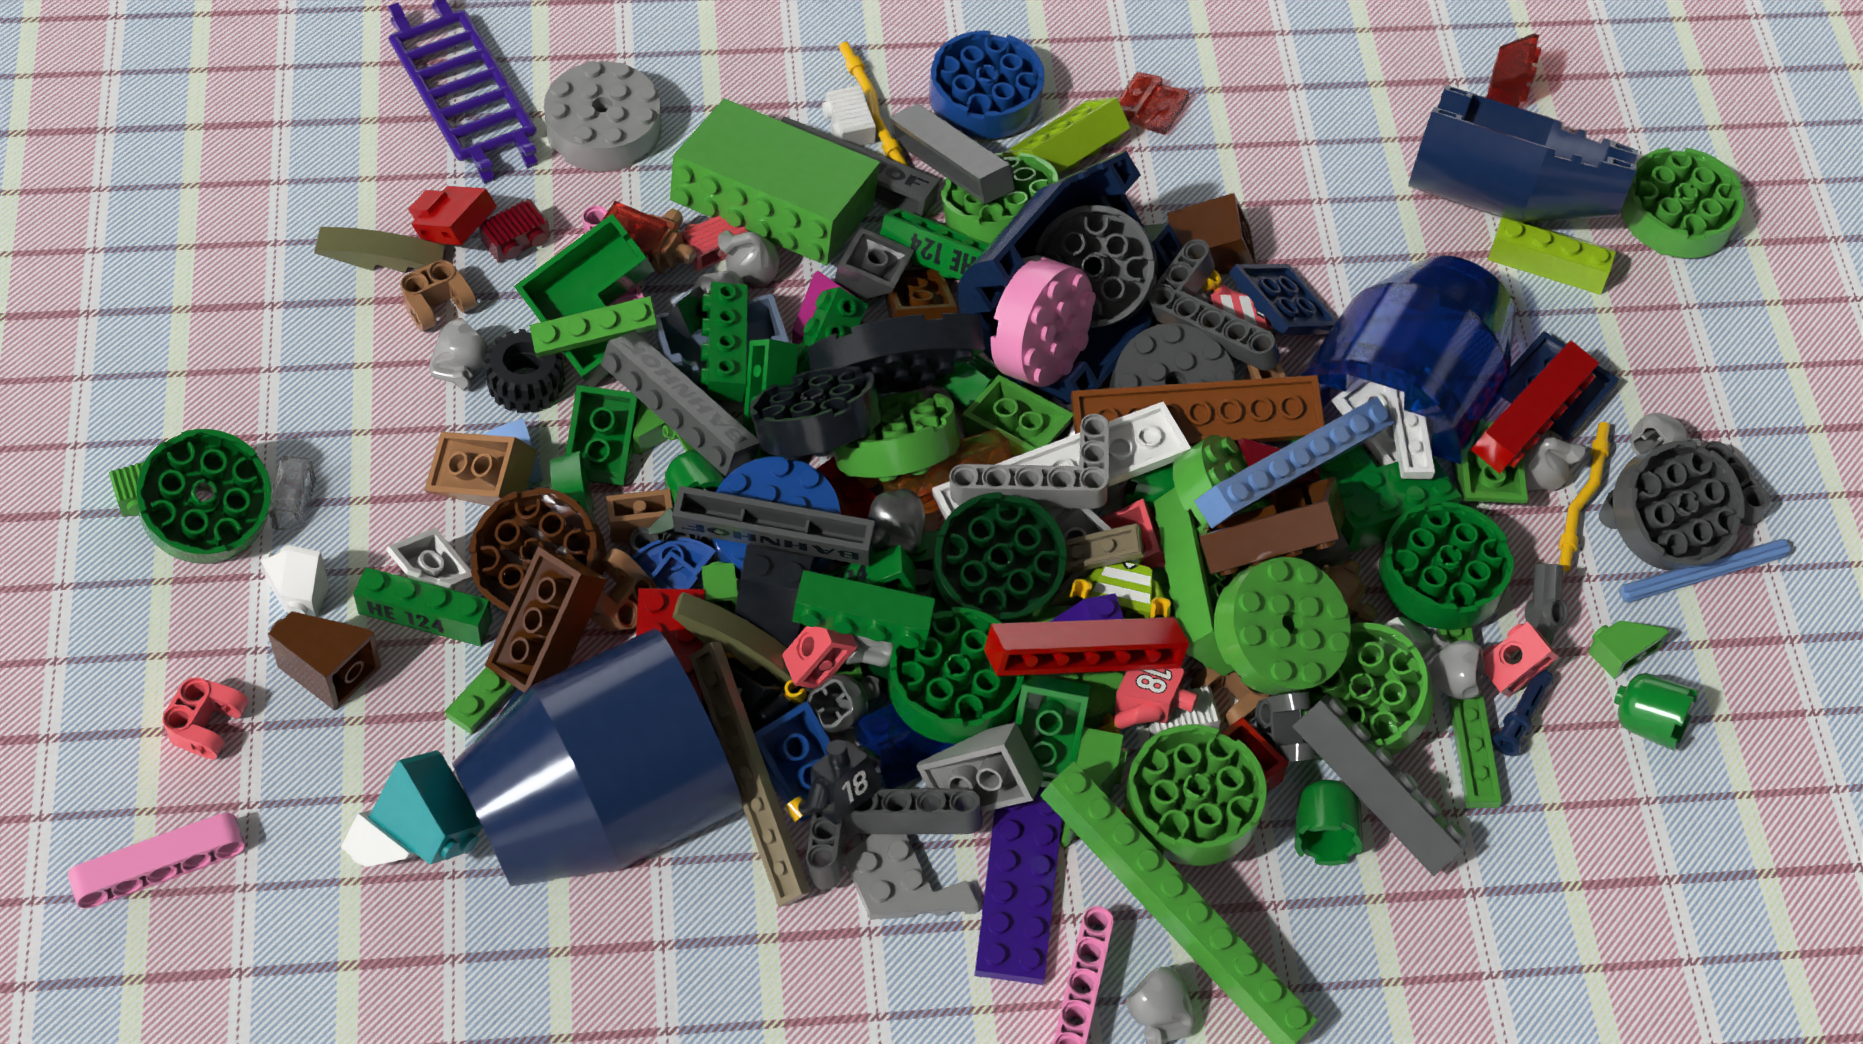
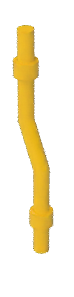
M847 41L842 42L839 45V49L846 60L845 65L849 73L855 76L866 96L867 106L876 126L875 130L883 143V151L887 158L908 166L901 154L902 148L897 139L892 138L881 118L877 92L864 71L865 65L861 58L855 55L850 44Z
M1600 422L1598 424L1596 439L1592 441L1590 454L1593 458L1589 480L1568 507L1564 533L1561 534L1558 545L1561 551L1558 565L1563 566V572L1571 570L1573 553L1578 548L1579 538L1577 536L1580 511L1601 485L1604 462L1609 456L1610 443L1608 441L1610 424L1607 422Z

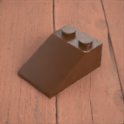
M934 269L904 270L893 292L885 294L889 318L924 314L925 320L942 318L943 313H957V305L945 278L939 275V271Z

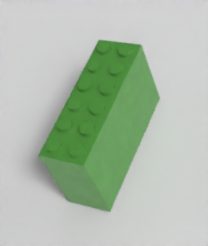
M723 98L673 154L670 200L711 218L720 215L722 219L725 218L727 223L733 227L745 226L748 232L758 233L773 244L827 266L873 208L880 161Z

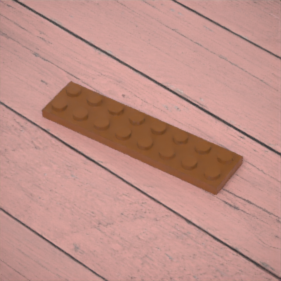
M1317 375L1077 390L1071 392L1075 434L1080 433L1081 420L1089 414H1101L1109 422L1163 401L1190 447L1195 446L1210 435H1218L1224 438L1228 436L1236 444H1239L1238 440L1241 438L1256 442L1299 440L1324 426Z

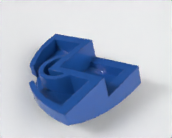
M679 537L677 541H654L639 549L631 558L661 589H693L702 576L701 566L709 565L717 551L703 542Z

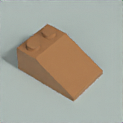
M441 432L424 491L491 507L495 502L512 492L526 491L537 450L516 437Z

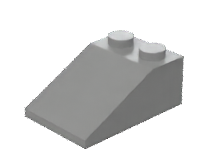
M1016 722L986 729L918 762L916 766L928 789H970L975 791L979 795L982 812L1032 801L1044 779Z

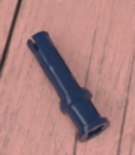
M1547 670L1541 671L1531 679L1514 711L1505 715L1503 728L1492 739L1493 746L1500 753L1507 756H1517L1521 751V742L1524 736L1529 735L1532 731L1531 720L1550 685L1554 682L1553 675Z

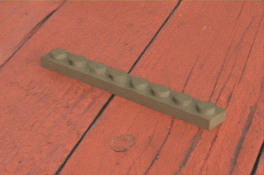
M711 642L689 657L720 744L735 778L743 809L778 907L788 906L811 892L721 642Z

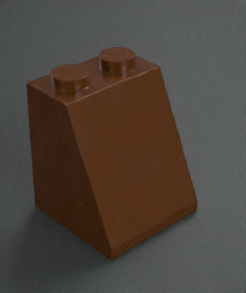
M1235 193L1167 213L1168 223L1183 247L1193 239H1201L1207 242L1215 262L1214 270L1219 274H1229L1235 264H1257L1251 228Z
M291 611L284 619L276 621L268 632L277 667L334 711L382 667L374 632L367 628Z

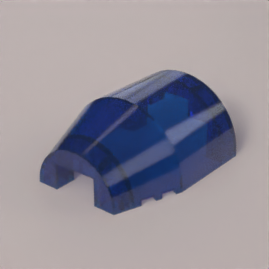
M1448 255L1425 258L1358 293L1347 305L1300 376H1318L1322 410L1330 400V387L1346 392L1355 377L1404 392L1405 411L1433 419L1432 455L1461 464L1509 386L1516 321L1513 301L1503 284L1493 274L1474 262Z

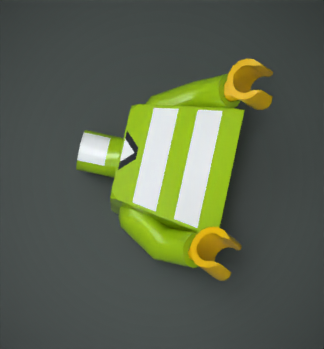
M1142 558L1096 568L1084 579H1075L1069 595L1071 598L1079 596L1086 599L1089 596L1092 598L1116 593L1124 619L1149 618V616L1154 618L1155 615H1163L1166 618L1170 617L1171 601L1165 598L1159 582L1152 579V569L1140 565Z

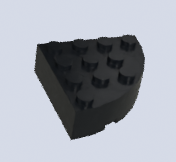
M943 313L942 318L925 320L924 314L887 318L852 327V334L840 338L838 334H832L808 347L810 371L833 366L861 367L862 373L871 372L873 374L877 391L880 394L908 392L936 384L938 379L955 372L957 367L971 362L973 357L985 351L980 315Z

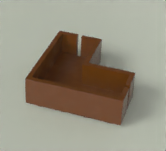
M1335 476L1307 484L1312 501L1310 505L1306 504L1301 486L1274 493L1268 506L1237 514L1212 529L1208 523H1205L1199 538L1210 574L1220 572L1221 576L1229 575L1239 571V566L1251 563L1254 566L1270 560L1271 557L1282 554L1284 557H1294L1302 554L1303 548L1314 545L1316 549H1324L1334 545L1335 540L1340 537L1346 514Z

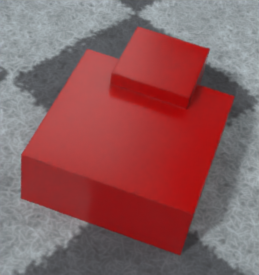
M446 186L443 191L425 190L408 210L414 218L411 225L420 239L439 244L462 245L497 208V205L486 188Z

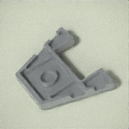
M872 834L844 856L846 868L870 920L914 917V914L934 913L935 916L948 915V912L965 911V914L978 912L979 906L966 880L935 892L932 891L907 838L914 834Z

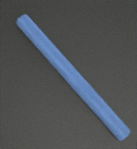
M1778 539L1723 555L1715 561L1700 566L1675 569L1623 584L1619 592L1623 601L1629 603L1787 557L1791 547L1786 539Z

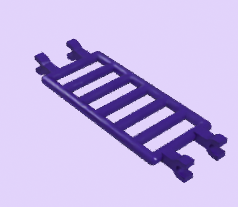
M433 0L432 8L439 15V18L411 27L399 2L389 5L388 9L392 15L390 21L398 31L389 36V42L456 159L464 161L471 158L484 184L495 181V176L491 171L494 169L493 164L486 157L485 153L512 143L516 145L527 169L538 165L534 155L537 153V150L528 139L536 134L537 129L469 14L465 10L453 13L447 0ZM457 23H461L465 30L464 32L407 51L403 44L407 40ZM472 41L476 48L475 51L418 70L414 63L415 60ZM481 60H483L488 68L429 89L425 80ZM493 79L499 87L496 90L442 109L436 99ZM502 99H506L511 107L452 128L447 120L448 118ZM515 118L519 120L522 128L463 148L459 141V138Z

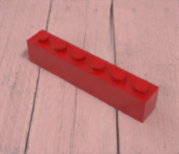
M1570 340L1484 432L1471 451L1499 474L1508 465L1514 468L1525 455L1522 449L1529 452L1540 439L1536 434L1539 433L1543 436L1553 425L1554 421L1551 420V417L1557 421L1568 408L1565 402L1571 405L1582 393L1579 387L1585 390L1596 376L1592 372L1599 362Z
M1175 617L997 623L990 626L984 651L996 676L1176 669L1182 666L1189 641Z

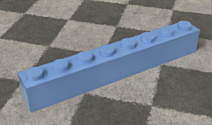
M1377 396L1220 482L1194 502L1212 529L1372 439L1392 425L1394 421Z

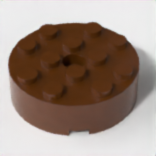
M535 487L534 490L519 493L517 491L512 492L495 502L483 514L474 529L469 546L472 578L484 597L506 614H508L538 546L583 564L603 576L604 567L602 560L606 556V548L601 530L595 520L576 501L562 492L541 487Z

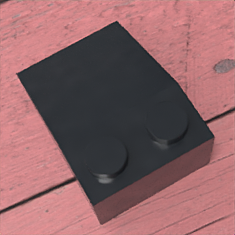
M748 544L740 577L735 615L752 623L788 648L798 637L801 623L792 622L802 573L803 570L812 572L815 556Z

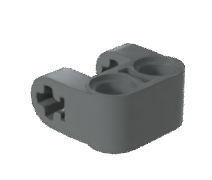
M1309 692L1275 695L1259 700L1256 705L1257 732L1288 762L1316 759L1315 750L1308 743H1303L1301 735L1292 727L1300 719V710L1311 709Z

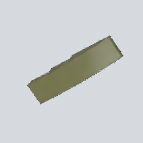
M320 227L314 253L373 271L375 265L405 273L408 267L420 269L433 262L442 260L445 245L384 231L348 227Z
M685 592L679 595L672 617L702 643L707 645L711 642H721L725 654L730 652L751 671H755L763 666L784 686L787 681L792 680L782 657V654L787 649L783 644L752 623L718 605Z

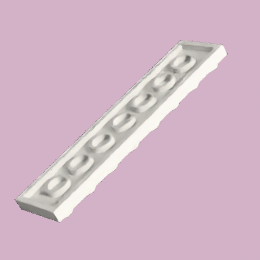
M1164 401L1109 421L1108 487L1173 463L1191 449ZM1080 433L994 465L1079 466ZM950 481L932 488V495L946 520L960 506L951 499Z

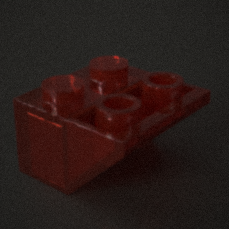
M1531 34L1500 46L1493 66L1486 95L1487 98L1519 107L1520 102L1526 103L1530 91V86H1527V83H1533L1537 67L1532 66V64L1538 63L1542 47L1537 46L1538 34Z

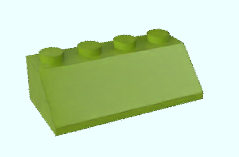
M1117 97L1086 100L1005 150L1003 157H1019L1020 152L1032 154L1049 162L1055 168L1057 174H1059L1063 170L1069 171L1079 166V160L1082 158H1089L1101 152L1100 147L1106 143L1112 144L1122 138L1121 134L1130 129V125Z
M1501 217L1488 260L1601 295L1616 251L1610 247L1528 222L1520 223Z

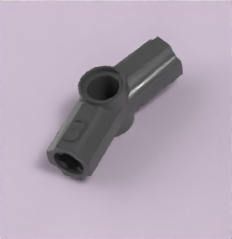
M1542 563L1534 565L1533 600L1528 601L1526 604L1525 619L1526 622L1535 626L1551 645L1557 627L1564 626L1568 620V607L1562 599L1563 566Z

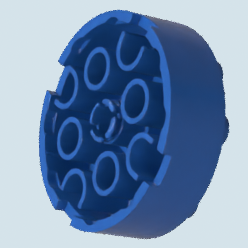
M985 30L963 33L944 43L934 55L929 85V99L933 111L939 118L946 120L951 126L971 137L1001 139L1023 130L1035 119L1041 107L1044 68L1039 56L1025 42L1008 34L1005 38L990 35L991 31Z
M764 457L745 463L731 472L716 491L717 493L840 514L839 501L829 481L809 464L800 460H786L785 457ZM712 538L720 561L733 563L736 579L740 580L748 544ZM815 556L812 572L821 574L832 562V559Z

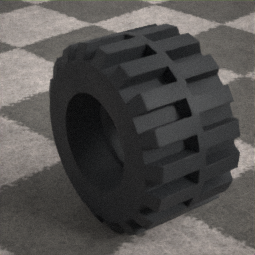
M519 329L518 333H513V331L507 332L506 337L499 336L495 339L496 345L490 344L488 354H485L484 366L489 393L491 397L495 398V402L499 406L504 404L505 409L509 411L515 408L517 413H524V410H530L532 413L536 412L538 407L545 409L549 406V401L555 402L559 398L558 393H562L564 388L563 382H565L561 352L537 358L531 332H526V329ZM521 368L537 369L528 374L513 373Z

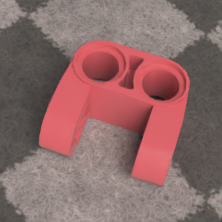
M198 677L190 678L183 682L164 712L162 718L163 725L173 745L207 759H216L224 747L225 741L221 736L204 727L214 711L229 717L240 718L248 706L249 700L243 693L231 687ZM196 697H202L199 700L192 701ZM180 724H186L182 728H176Z

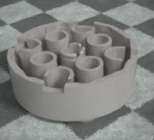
M586 62L560 75L551 84L546 93L544 113L548 141L554 151L557 150L565 157V161L573 166L597 172L621 170L634 165V161L644 154L648 156L660 139L661 105L659 93L646 75L625 63Z

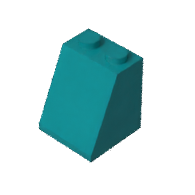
M438 750L397 760L369 816L370 819L430 865L471 852L478 843L479 837L477 835L482 828L472 804L444 756Z

